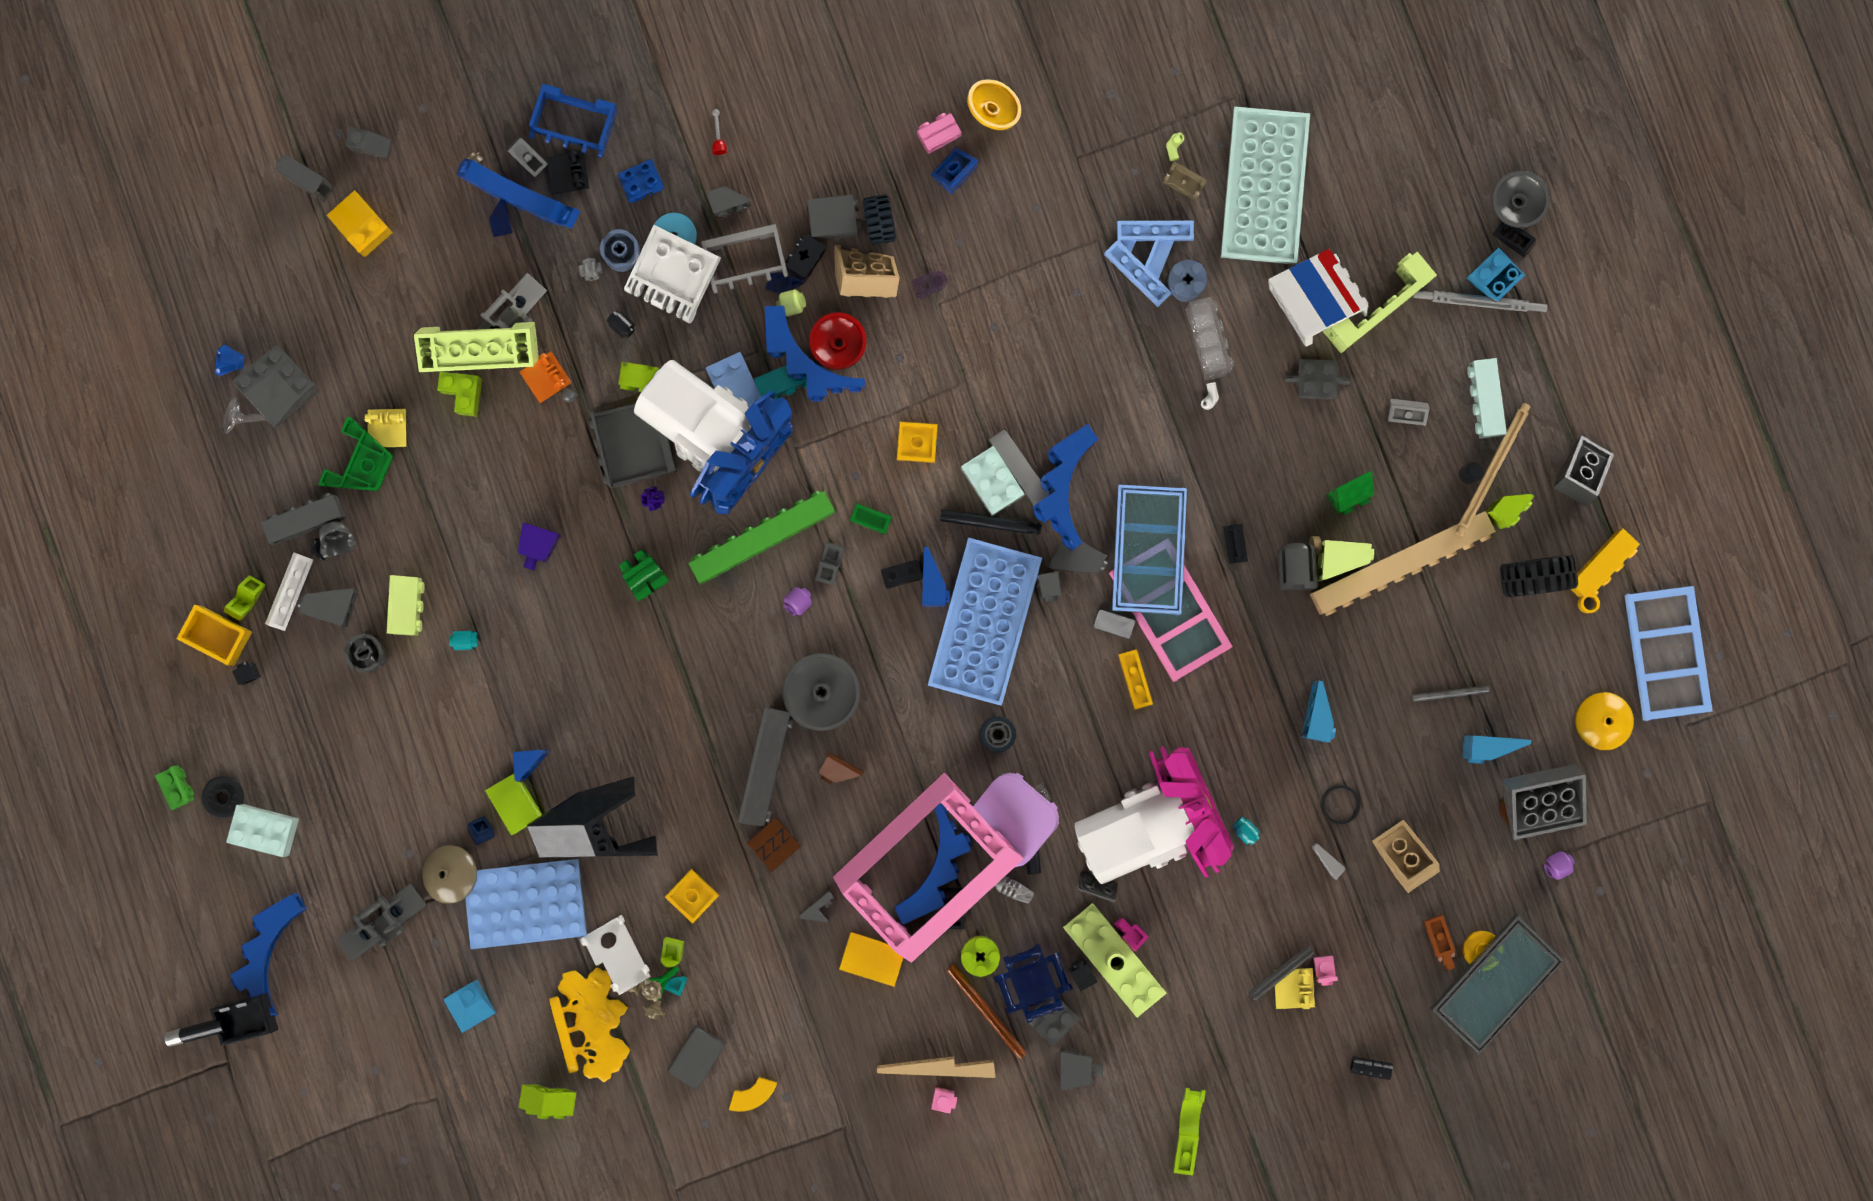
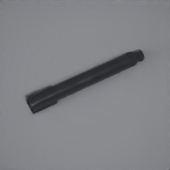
M941 509V522L1025 534L1035 533V535H1039L1041 533L1042 525L1040 523L1034 524L1028 521Z

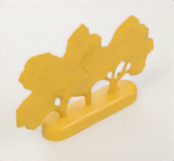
M595 968L588 975V979H585L576 970L563 973V979L557 988L559 992L567 996L569 1002L566 1007L562 1008L559 997L549 998L569 1074L578 1071L576 1056L580 1054L587 1060L583 1068L584 1076L589 1079L598 1077L601 1081L606 1082V1080L611 1078L612 1073L620 1070L623 1061L630 1052L629 1047L622 1040L610 1035V1030L618 1027L620 1016L625 1014L628 1007L619 999L609 1000L607 998L611 989V978L606 970ZM577 1000L578 1004L572 1006V1002ZM565 1012L576 1013L575 1026L568 1028L564 1015ZM580 1030L584 1033L585 1042L582 1047H573L570 1033ZM590 1042V1046L585 1047L586 1043ZM591 1049L596 1052V1056H589L588 1051H584ZM589 1059H593L594 1063H590Z

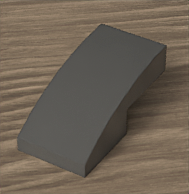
M826 542L817 571L816 581L834 586L844 553V546Z

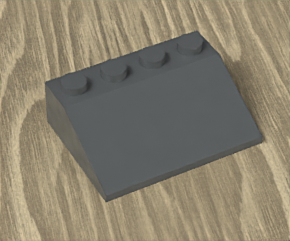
M1577 764L1503 779V797L1513 840L1587 825L1586 774Z

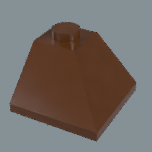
M832 753L828 754L819 771V774L822 775L821 779L829 784L832 781L836 783L859 777L864 773L861 769Z

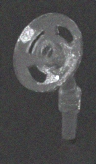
M233 397L224 415L222 431L228 434L236 423L265 421L266 419L261 413L243 415L240 412L239 398Z

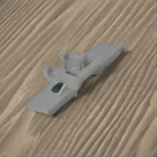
M526 273L509 293L502 290V294L487 311L480 314L485 320L476 330L512 328L515 323L532 322L533 320L526 314L547 290L531 275ZM507 299L510 300L509 305L492 321L490 319L492 315Z

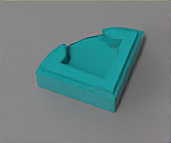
M678 976L670 979L666 983L664 990L681 996L688 977Z

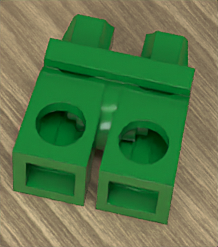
M644 550L634 554L639 562L635 567L631 565L628 559L619 565L623 573L622 577L638 602L654 593L648 582L656 591L670 582L653 557L649 556Z

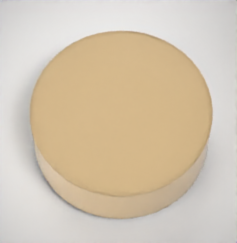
M1311 536L1309 543L1316 548L1317 555H1319L1322 549L1321 539L1319 536Z

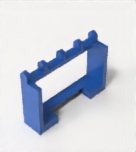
M542 84L529 123L531 129L529 138L533 139L535 133L546 136L545 143H550L551 138L564 141L563 148L568 149L569 144L572 143L583 146L582 153L586 154L587 149L590 148L599 151L598 157L603 158L617 114L616 104L597 99L596 103L563 95L560 88ZM546 99L607 115L599 144L538 128Z

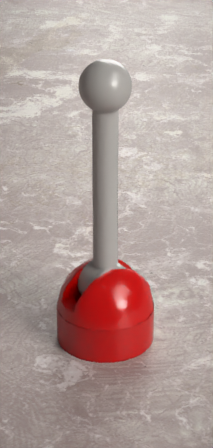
M714 109L712 114L715 118L717 140L713 142L712 154L723 155L727 153V146L720 139L718 120L720 112L718 109Z

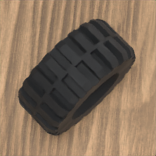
M1572 555L1501 564L1499 568L1502 591L1506 597L1575 589L1578 586L1576 562Z

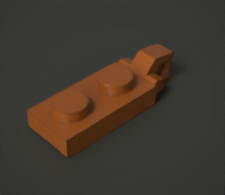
M1439 915L1424 920L1423 922L1438 962L1442 961L1446 970L1455 968L1452 958L1456 957V951L1444 916Z

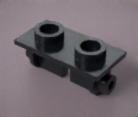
M1242 524L1223 526L1229 564L1248 562Z

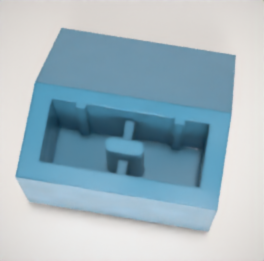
M1497 248L1466 279L1480 293L1498 302L1525 274L1500 248Z

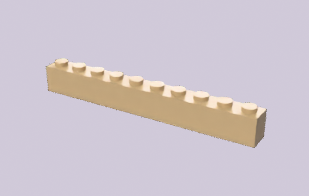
M1486 511L1475 515L1468 531L1465 532L1463 537L1455 533L1458 528V524L1311 593L1310 596L1319 615L1325 613L1328 616L1336 612L1335 608L1340 605L1345 608L1353 604V599L1360 597L1362 600L1370 596V591L1374 589L1381 591L1387 588V583L1393 580L1395 583L1406 579L1404 575L1410 572L1414 575L1423 571L1422 567L1427 564L1431 567L1440 563L1439 558L1446 556L1448 559L1456 555V550L1462 547L1465 551L1475 546L1473 542L1479 539L1481 542L1492 538L1490 534L1496 531Z

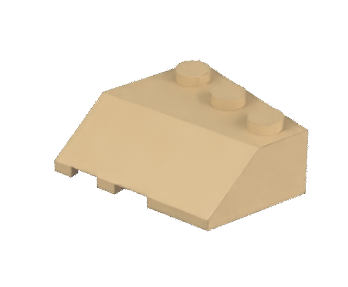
M835 244V277L840 295L847 297L878 296L884 298L897 296L899 274L893 256L874 252L863 254L858 252L859 249L851 248V251L841 249V245Z

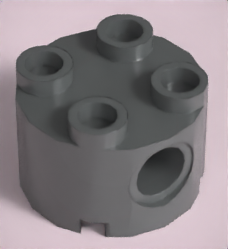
M355 635L348 640L344 650L346 663L350 668L358 672L371 673L378 671L388 660L386 644L375 635Z

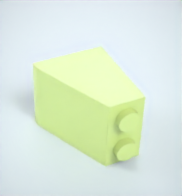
M1322 541V549L1318 555L1317 562L1318 581H1323L1369 564L1374 559V549H1371L1372 544Z

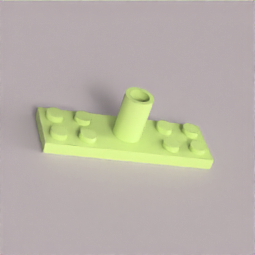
M1093 903L1063 926L1065 931L1137 1018L1166 994L1161 985ZM1114 957H1119L1121 960L1118 966H1111L1110 964Z

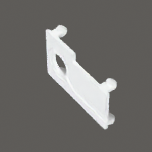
M622 915L580 939L582 946H587L595 965L604 964L613 982L611 987L619 995L651 977L649 974L650 970L644 964L624 924L625 920ZM612 932L616 935V943L612 948H604L601 945V938L605 933Z

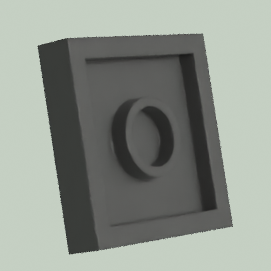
M1053 991L1025 1018L1052 1046L1080 1019Z

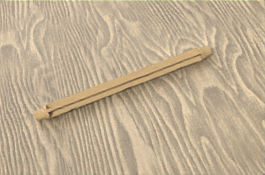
M1523 403L1520 409L1517 410L1507 430V434H1505L1468 508L1457 525L1458 528L1455 532L1457 535L1463 537L1465 532L1468 531L1518 431L1528 416L1530 405Z

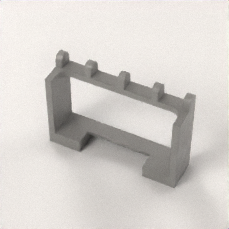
M776 224L701 241L703 249L711 252L723 249V246L756 238L761 240L775 236L781 261L780 266L715 281L713 274L710 281L714 294L718 293L717 286L729 283L730 290L734 289L733 282L748 279L749 285H753V277L766 275L767 280L770 281V273L783 271L784 277L788 276Z

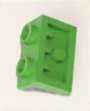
M179 765L171 766L168 770L155 775L171 810L194 801L193 789L190 785H187L185 781L186 774Z

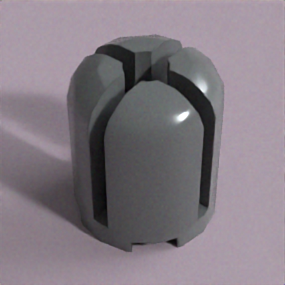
M1290 543L1280 547L1278 551L1281 591L1318 589L1316 548L1310 543Z

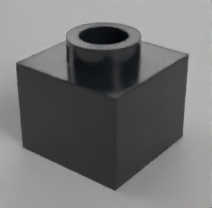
M248 661L238 664L237 669L232 671L238 685H246L261 678L256 664L248 663Z

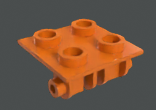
M552 351L547 354H541L534 367H526L520 371V374L539 403L547 400L572 383Z

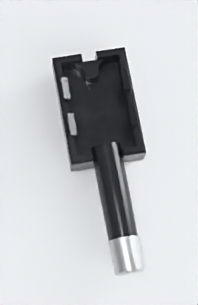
M268 992L217 1005L210 1009L213 1020L166 1032L164 1040L171 1047L218 1035L220 1045L224 1046L271 1034L279 1030L275 1015L270 1014L269 1008L272 1005Z

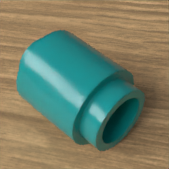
M472 630L453 631V635L449 636L450 647H453L454 650H473L474 647H478L477 632Z
M1241 816L1231 826L1234 829V833L1246 845L1249 843L1253 845L1260 838L1258 835L1260 831L1248 818L1245 819Z

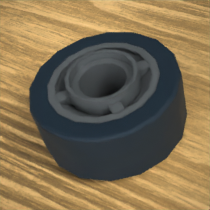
M995 716L987 719L982 725L980 739L988 750L995 753L1004 752L1014 744L1016 729L1009 719ZM995 729L1003 731L1002 739L996 740L993 738V731Z

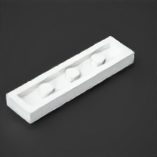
M293 553L265 622L266 625L283 631L286 630L313 559Z

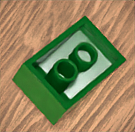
M1371 471L1326 494L1337 515L1341 512L1343 515L1354 511L1353 506L1359 504L1361 507L1371 502L1369 498L1374 496L1373 474Z

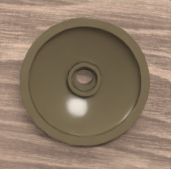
M446 845L439 847L427 857L422 871L423 884L428 894L436 901L446 904L462 901L472 892L476 883L477 868L474 859L465 849L459 846ZM443 871L445 872V877H444V878L442 877V872H443Z

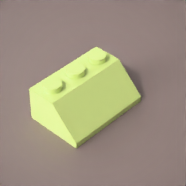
M390 575L387 618L388 634L419 636V632L422 631L420 613L423 612V601H421V594L424 593L425 585L421 578Z

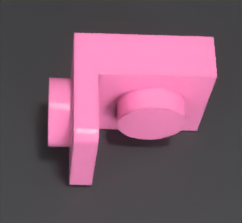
M1333 956L1313 958L1315 979L1318 983L1326 986L1333 985V981H1338V977L1335 974Z

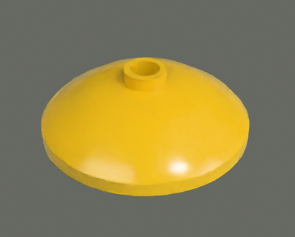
M987 79L978 81L971 87L967 96L968 107L972 115L981 124L994 130H1006L1018 122L1021 116V104L1016 94L1008 86L999 81Z
M1604 692L1593 694L1580 704L1575 716V725L1580 738L1587 745L1599 750H1611L1621 746L1628 740L1633 730L1634 718L1632 710L1625 700L1615 694ZM1607 718L1611 719V723L1609 725L1606 724Z

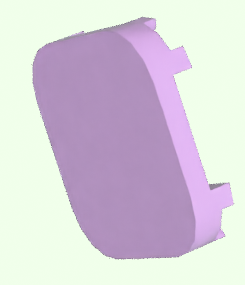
M1006 773L991 783L973 807L995 831L998 830L1022 855L1024 859L1015 866L1018 867L1026 864L1033 858L1050 835L1057 829L1060 822L1057 811L1058 807L1054 802L1050 803L1022 779L1024 776L1019 773Z

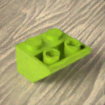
M1532 494L1501 497L1494 500L1486 510L1490 521L1499 529L1509 528L1520 520L1519 514L1523 510L1527 511L1534 496Z

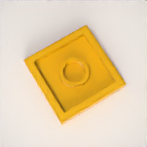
M899 422L897 460L935 463L938 424Z
M691 869L665 898L693 924L717 899L719 894Z

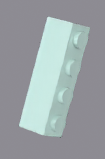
M1497 358L1473 361L1469 364L1467 372L1468 377L1472 380L1470 394L1472 397L1474 396L1473 414L1477 417V423H1475L1476 434H1479V439L1503 436L1507 432Z

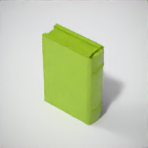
M514 774L485 790L511 835L527 827V824L542 815L524 782H517Z

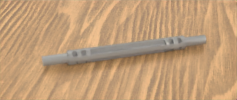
M1435 290L1433 292L1418 291L1413 295V298L1429 299L1432 302L1523 312L1528 310L1547 311V304L1529 303L1528 300L1501 298L1497 302L1488 296Z

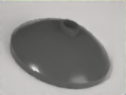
M1515 171L1505 175L1496 184L1492 193L1494 212L1502 222L1515 228H1527L1538 223L1547 213L1550 204L1549 191L1544 181L1537 175L1527 171ZM1515 200H1519L1520 205H1516Z

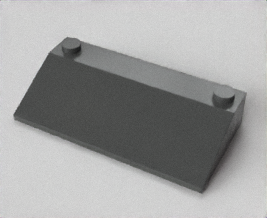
M764 708L738 823L765 826L766 822H770L772 811H769L785 738L787 730L792 728L794 720L789 712Z

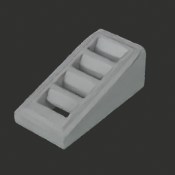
M1312 843V849L1330 876L1337 880L1346 870L1345 867L1319 844Z

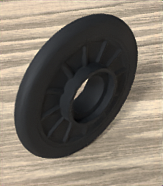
M228 776L213 778L205 785L202 792V804L205 810L216 818H229L233 816L236 805H243L244 792L241 785L235 779ZM221 792H225L228 796L227 801L224 803L218 799V795Z

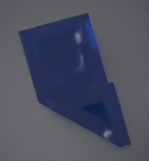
M500 199L489 217L493 237L513 233L507 204L502 199Z
M774 272L770 273L771 280H767L764 290L780 294L803 285L805 280L793 276L784 277L783 274Z

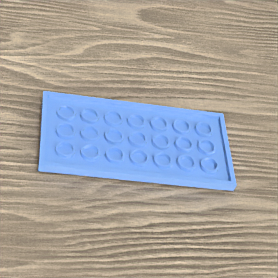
M968 537L928 686L1002 706L1042 561L1041 557Z

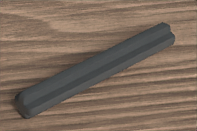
M1309 946L1304 947L1250 990L1249 994L1254 1000L1259 999L1313 956V950Z

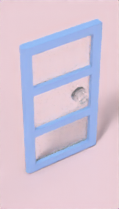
M1694 586L1624 595L1643 720L1649 721L1651 719L1712 712Z

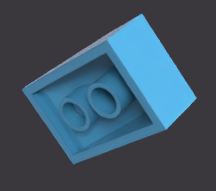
M1313 681L1301 738L1330 743L1331 739L1335 737L1336 728H1333L1334 721L1323 681Z
M1464 735L1463 759H1468V763L1485 764V760H1493L1531 744V740Z

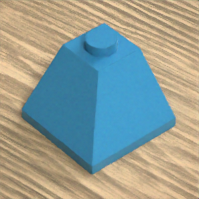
M478 980L473 981L443 999L462 1033L496 1013Z

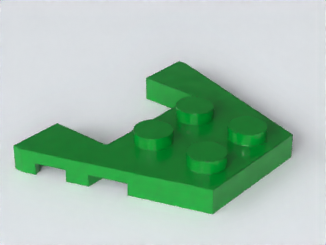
M347 416L341 433L359 441L344 475L341 476L324 469L318 485L380 491L394 455L353 418Z

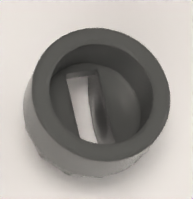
M565 387L562 392L563 400L568 403L575 401L579 395L568 387Z

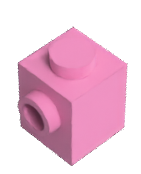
M935 1086L931 1109L951 1113V1108L955 1109L957 1097H954V1090Z

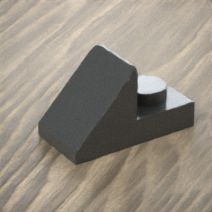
M520 136L507 148V151L533 177H536L548 164Z
M829 890L803 911L799 917L805 920L829 922V919L820 908L826 909L833 903L831 900L834 898L833 893Z

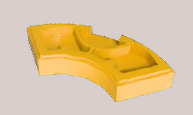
M759 1077L756 1084L751 1088L743 1091L735 1090L729 1110L748 1111L759 1107L772 1095L777 1082Z

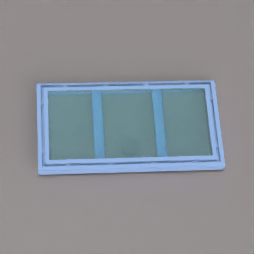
M1118 485L1112 611L1176 615L1182 613L1186 488Z

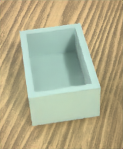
M994 446L961 466V470L991 516L1024 497V492Z
M245 804L236 805L226 843L280 857L289 856L299 818Z

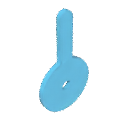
M668 213L661 216L654 225L670 233L676 232L678 237L694 245L696 244L697 231L693 222L687 216L680 213Z

